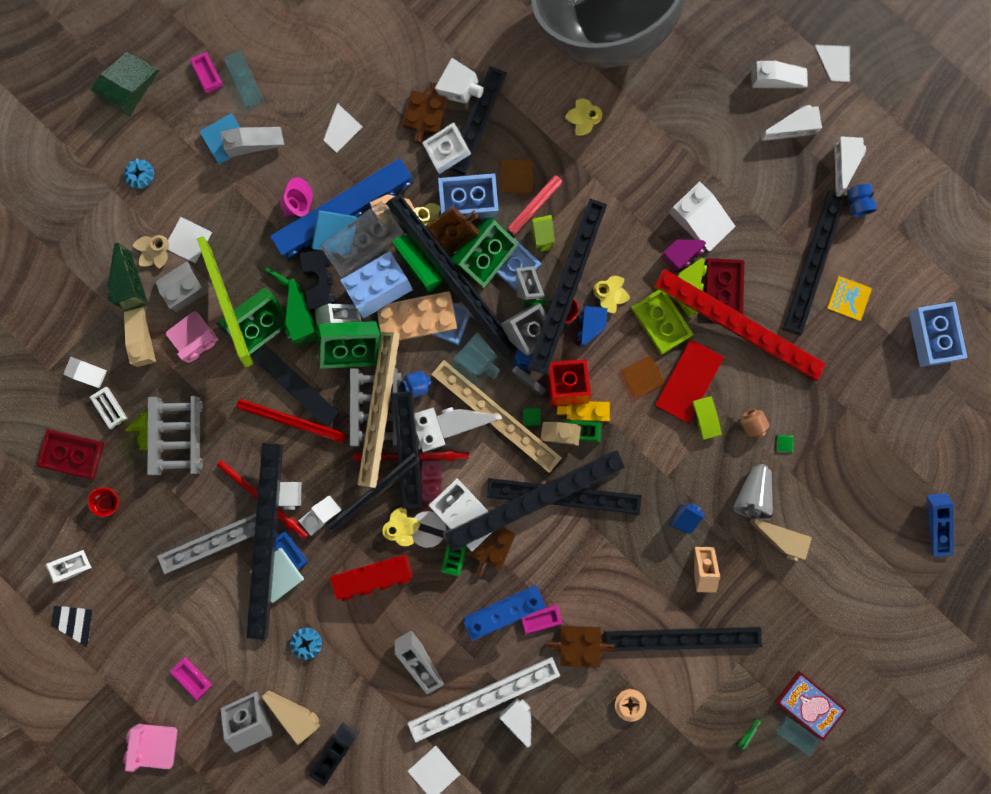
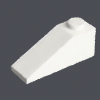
M757 61L751 70L752 88H807V69L778 61Z
M811 105L801 107L767 129L761 136V141L816 135L822 128L819 106L812 107Z
M840 137L835 144L836 196L838 197L847 188L859 163L865 156L866 146L864 145L863 138Z
M453 407L442 410L443 414L437 416L444 438L502 419L499 414L463 409L453 410Z

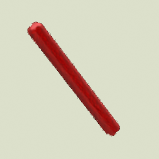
M239 399L236 405L237 409L340 443H344L347 437L346 433L243 399Z

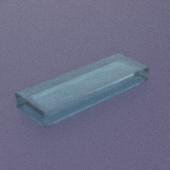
M241 50L225 56V62L246 107L249 108L263 102L264 99Z

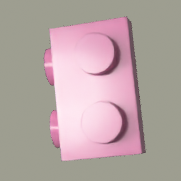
M196 311L190 313L166 332L167 337L179 351V357L187 363L196 360L202 352L212 348L219 340Z
M138 724L131 728L126 738V742L129 744L128 751H126L124 756L125 771H134L140 766L170 769L174 764L177 728Z

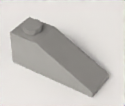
M246 127L220 131L224 150L229 157L285 146L281 127Z
M412 630L395 639V655L426 694L444 685L425 648Z

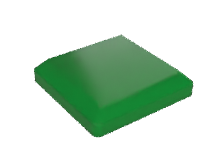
M540 408L523 409L524 426L541 425Z
M776 435V452L793 453L794 436Z

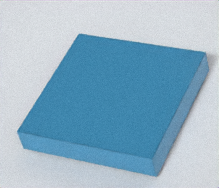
M232 113L199 131L219 165L232 158L224 150L220 131L241 128Z
M318 210L312 249L350 254L357 217Z

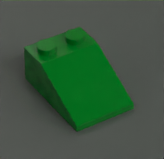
M291 279L289 282L286 313L287 329H285L288 339L300 347L318 340V330L311 312L308 310L301 287L294 279Z

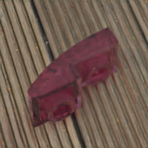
M441 460L422 461L423 502H433L442 493Z

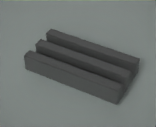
M518 366L512 370V375L537 395L542 397L547 389Z

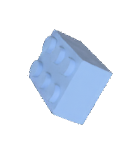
M495 174L438 178L441 214L454 206L465 216L475 210L478 213V218L476 219L498 217Z
M390 251L341 279L342 284L363 319L413 290Z
M956 302L920 307L909 312L920 367L955 362L968 358Z

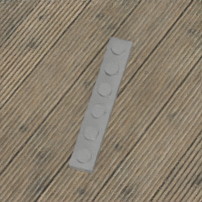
M256 514L158 555L157 557L164 574L255 536Z

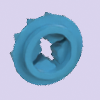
M136 159L129 161V164L124 167L123 176L125 182L132 188H145L154 178L153 167L146 160ZM139 168V170L143 173L139 174V177L137 178V176L134 175V173H136L137 169Z
M312 628L299 629L293 634L290 642L292 652L297 658L304 660L314 658L322 647L321 636ZM302 639L306 641L313 639L311 644H309V650L306 647L299 648L303 643Z

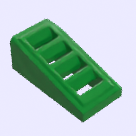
M562 419V423L580 425L579 441L601 442L602 423ZM584 426H587V436H583ZM592 427H595L594 437H591Z
M447 545L441 572L460 576L467 549L466 545L459 548L462 550L461 554L450 551ZM449 555L459 557L460 560L455 561L448 559ZM447 563L457 565L458 568L454 569L446 567Z

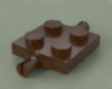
M429 82L427 92L411 90L402 126L416 132L413 141L416 144H421L423 134H437L440 132L448 99L447 97L434 94L437 85L435 82Z
M452 206L428 223L426 227L441 247L452 254L479 235V230L471 223L474 219L478 218V213L473 210L465 216Z
M502 527L492 532L473 551L468 548L466 555L475 558L479 562L475 574L479 573L482 576L486 566H493L502 570L516 533Z
M561 626L559 642L547 641V645H555L547 646V650H559L560 666L600 668L602 652H614V649L607 648L614 647V644L602 643L601 627Z

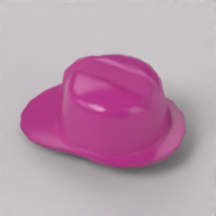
M293 178L288 182L284 195L280 199V206L284 211L285 218L289 216L303 217L308 214L313 194L312 189L305 180Z

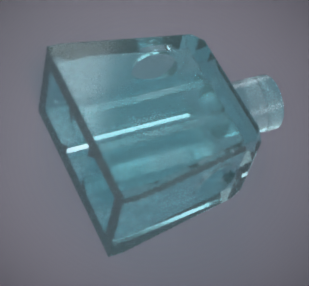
M478 333L472 337L453 359L455 364L478 378L486 372L494 379L501 371L493 364L497 359V355Z

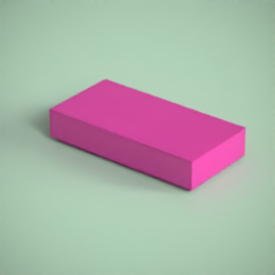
M207 52L190 59L207 94L223 87Z
M557 604L521 618L525 634L563 624Z
M186 657L170 671L176 680L196 700L212 686L208 679Z

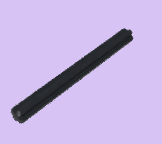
M412 453L376 484V488L372 487L329 523L328 528L333 533L337 532L420 461L419 457Z

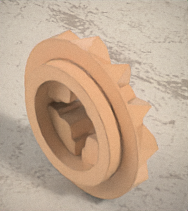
M628 689L621 691L615 701L616 712L625 721H637L646 711V700L637 690ZM629 697L631 698L633 703L639 704L632 706L631 713L629 711V708L627 706H624L629 702Z

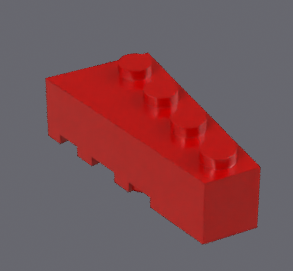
M404 554L332 575L330 579L336 600L341 598L343 602L353 599V595L358 593L364 596L372 593V590L379 588L381 591L391 588V584L398 583L402 585L408 583L413 577V572L408 554Z

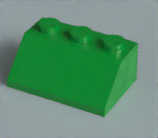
M486 217L476 227L479 230V235L459 248L451 258L463 274L483 288H485L519 245L494 219Z
M410 234L398 237L392 241L395 251L428 295L446 283L445 279L438 273L431 261L427 259Z
M265 287L233 310L249 355L287 327L286 312L275 296ZM223 317L218 323L233 341L226 319Z
M376 321L318 323L320 369L377 366L380 333Z

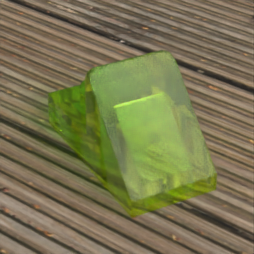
M144 411L125 431L140 432L137 444L140 450L148 451V411Z

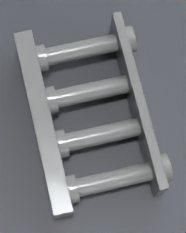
M358 368L350 369V446L360 447V442L365 440L366 433L360 431V423L368 421L369 413L360 412V404L371 402L372 394L360 393V385H363V383H374L375 375H363ZM394 368L393 393L398 392V384H401L402 374L398 373L397 368ZM390 394V402H393V394ZM393 405V413H387V421H393V432H384V440H393V445L397 446Z
M191 396V403H164L161 398L148 397L147 475H162L164 469L191 468V474H200V470L203 468V461L200 458V412L203 410V403L199 397ZM191 410V422L164 423L162 421V413L164 411ZM164 430H191V441L164 442L162 440V432ZM168 449H191V460L163 461L162 452Z

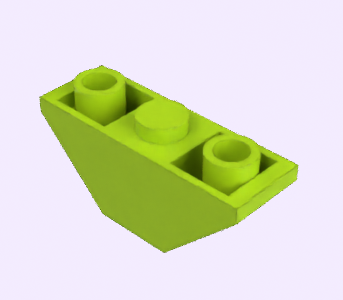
M701 258L677 276L703 291L704 284L701 283L702 276H705L707 266L704 265L705 259ZM677 301L688 317L692 318L698 313Z

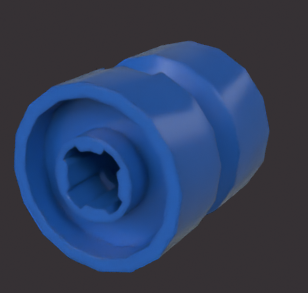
M861 184L847 190L848 199L852 202L850 205L852 217H860L877 211L875 199L871 198L874 195L871 184Z

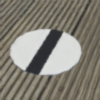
M424 511L414 517L421 524L419 529L411 534V536L419 546L425 548L434 547L444 539L443 533L446 532V525L435 512Z

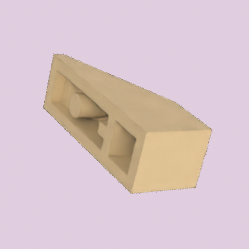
M144 308L125 311V345L129 363L137 367L155 363L156 359Z
M757 519L750 520V523L781 553L787 555V559L796 562L799 559L806 560L812 537Z
M271 691L266 692L262 696L297 745L320 726L318 723L319 719L314 712L311 713L308 709Z

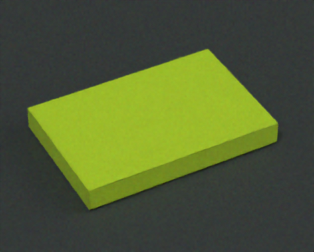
M657 290L631 307V310L660 355L694 335L670 297L660 290Z

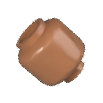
M755 408L743 413L740 421L746 434L749 437L756 438L766 435L770 425L765 414Z

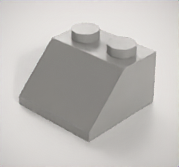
M186 261L156 281L162 298L168 307L176 313L208 293V290L189 261Z
M541 304L528 307L501 323V326L509 341L528 356L535 350L547 315Z
M258 692L221 708L224 741L235 753L272 736L270 719Z

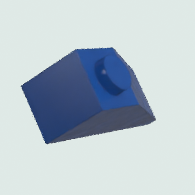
M947 493L926 495L933 557L953 556L954 503Z

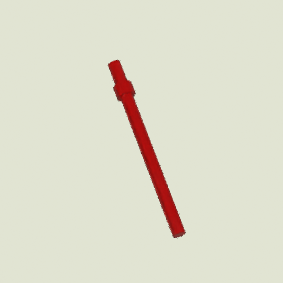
M446 450V452H419V459L454 462V460L469 459V452H454V450ZM354 453V461H362L363 453ZM381 453V460H399L398 453Z
M220 460L216 466L257 500L258 490L223 460ZM278 508V518L286 524L285 527L290 531L293 530L304 540L309 533L298 525L299 522L293 517L290 518Z

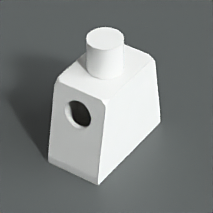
M451 58L435 87L438 96L447 97L448 100L464 104L469 101L471 95L480 98L483 93V87L477 85L476 73Z

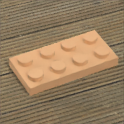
M450 291L389 303L377 310L381 334L382 332L399 333V341L458 329Z

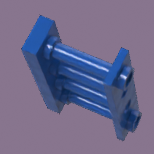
M534 585L465 616L466 621H464L471 640H475L542 610L546 606L538 588Z

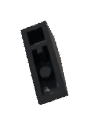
M342 722L309 773V776L325 786L359 733Z

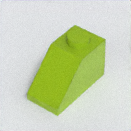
M551 215L532 219L531 233L535 250L545 252L554 247L555 238Z

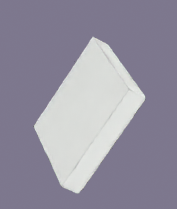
M454 123L422 142L439 174L471 154Z

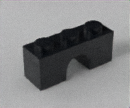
M323 250L300 253L303 273L306 276L316 275L319 277L318 286L312 290H306L308 310L313 313L319 307L336 303L335 293L331 292L330 285H333L332 274L328 273V267L331 266L329 255H326Z

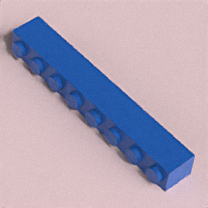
M401 158L270 237L285 259H292L299 254V251L312 247L318 210L356 216L359 219L365 211L373 210L370 202L385 195L395 196V193L400 190H407L411 187L413 178Z

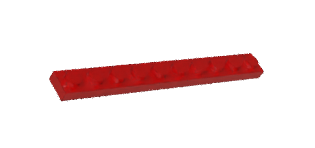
M662 270L654 285L655 288L812 380H819L826 363L668 270Z

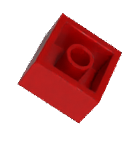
M587 359L551 362L547 372L550 406L589 404L592 394Z

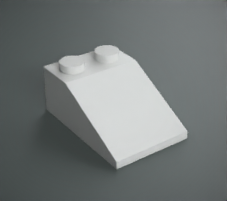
M698 182L669 212L695 240H704L706 242L703 248L708 253L735 228V225L715 196L701 182Z

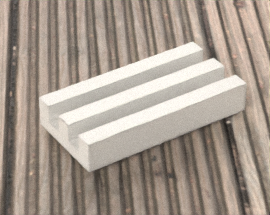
M104 387L89 397L109 429L115 428L116 425H120L122 421L128 419L108 387ZM103 393L106 394V396L108 397L109 401L111 402V404H112L113 407L115 408V410H116V412L118 413V415L120 416V418L117 417V415L115 414L114 410L112 409V407H111L110 404L108 403V401H107V399L105 398V396L103 395ZM97 397H100L106 409L112 416L114 422H111L108 415L106 414L101 404L97 400Z

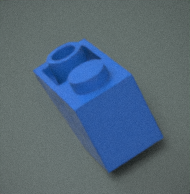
M585 306L583 312H579V323H582L581 330H578L577 341L580 342V347L586 346L604 331L608 308Z
M693 503L680 505L670 525L685 534L691 535L705 514L700 512L702 508Z

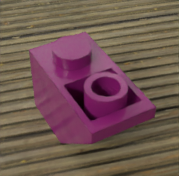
M677 239L660 257L675 272L679 269L683 271L691 264L689 260L693 256L697 258L705 251L703 247L706 242L704 240Z

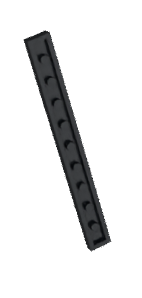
M399 194L389 199L385 204L391 213L395 215L403 228L410 234L427 259L431 261L438 273L448 283L451 290L455 292L462 304L466 306L473 315V318L483 328L486 335L494 342L497 349L504 356L509 354L516 346L509 341L500 321L402 195Z
M589 199L529 363V370L547 375L607 207L605 203Z
M264 442L261 448L246 638L268 639L284 444Z
M618 450L599 457L444 532L443 534L450 550L453 552L625 468Z

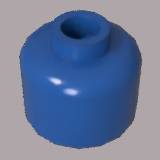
M422 371L406 374L404 380L401 381L403 392L413 391L414 398L426 395L431 386L429 376H425Z

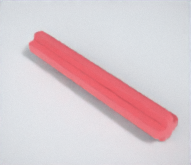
M555 175L508 227V231L512 235H516L561 185L562 180Z

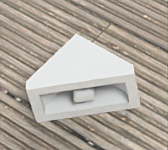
M70 357L63 374L100 388L107 370Z
M84 550L45 565L53 583L66 581L91 568Z

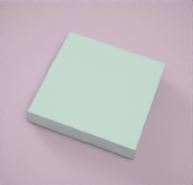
M282 548L278 549L274 555L272 603L304 580Z

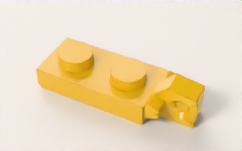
M589 401V404L557 406V415H567L568 420L610 421V402Z

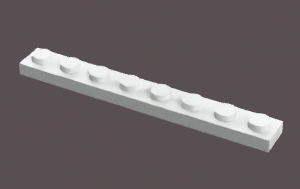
M550 657L409 721L408 726L415 742L420 741L560 677L553 658Z

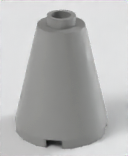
M757 464V466L752 467L734 503L733 509L736 513L751 518L752 515L758 516V520L772 519V471L768 469V466Z

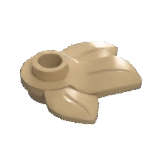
M157 235L153 238L144 236L134 242L133 247L141 251L139 258L140 266L149 267L155 264L160 269L166 264L168 259L166 251L169 248V242L164 236ZM162 242V247L157 248L158 243Z

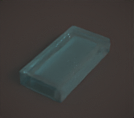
M785 716L776 731L778 735L810 757L821 739L787 716Z

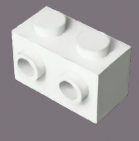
M434 408L415 413L416 430L419 437L417 438L418 449L427 452L446 446Z

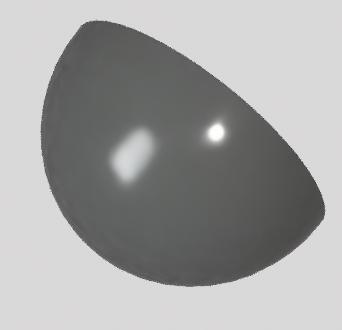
M531 0L536 20L548 40L570 59L597 68H615L629 65L655 51L673 31L686 1Z

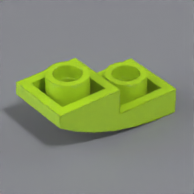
M712 396L693 401L692 405L698 419L697 425L702 439L707 440L721 436L720 423Z

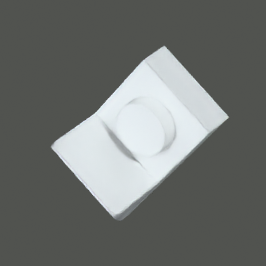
M328 496L313 506L312 510L303 516L299 522L310 535H313L342 510L331 496Z

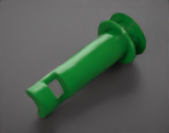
M269 267L265 270L277 278L285 286V290L289 289L290 280L275 271L272 273V269Z
M522 299V307L526 305V308L528 305L533 306L541 304L542 307H550L552 300Z
M756 719L741 741L738 740L739 744L737 746L746 751L745 748L748 747L747 745L757 731L756 726L761 724L759 720Z

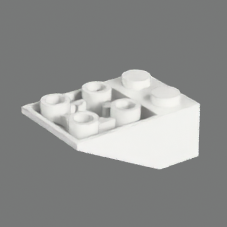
M458 478L429 504L432 510L450 529L488 511ZM490 534L483 536L467 544L466 546L471 551H473Z

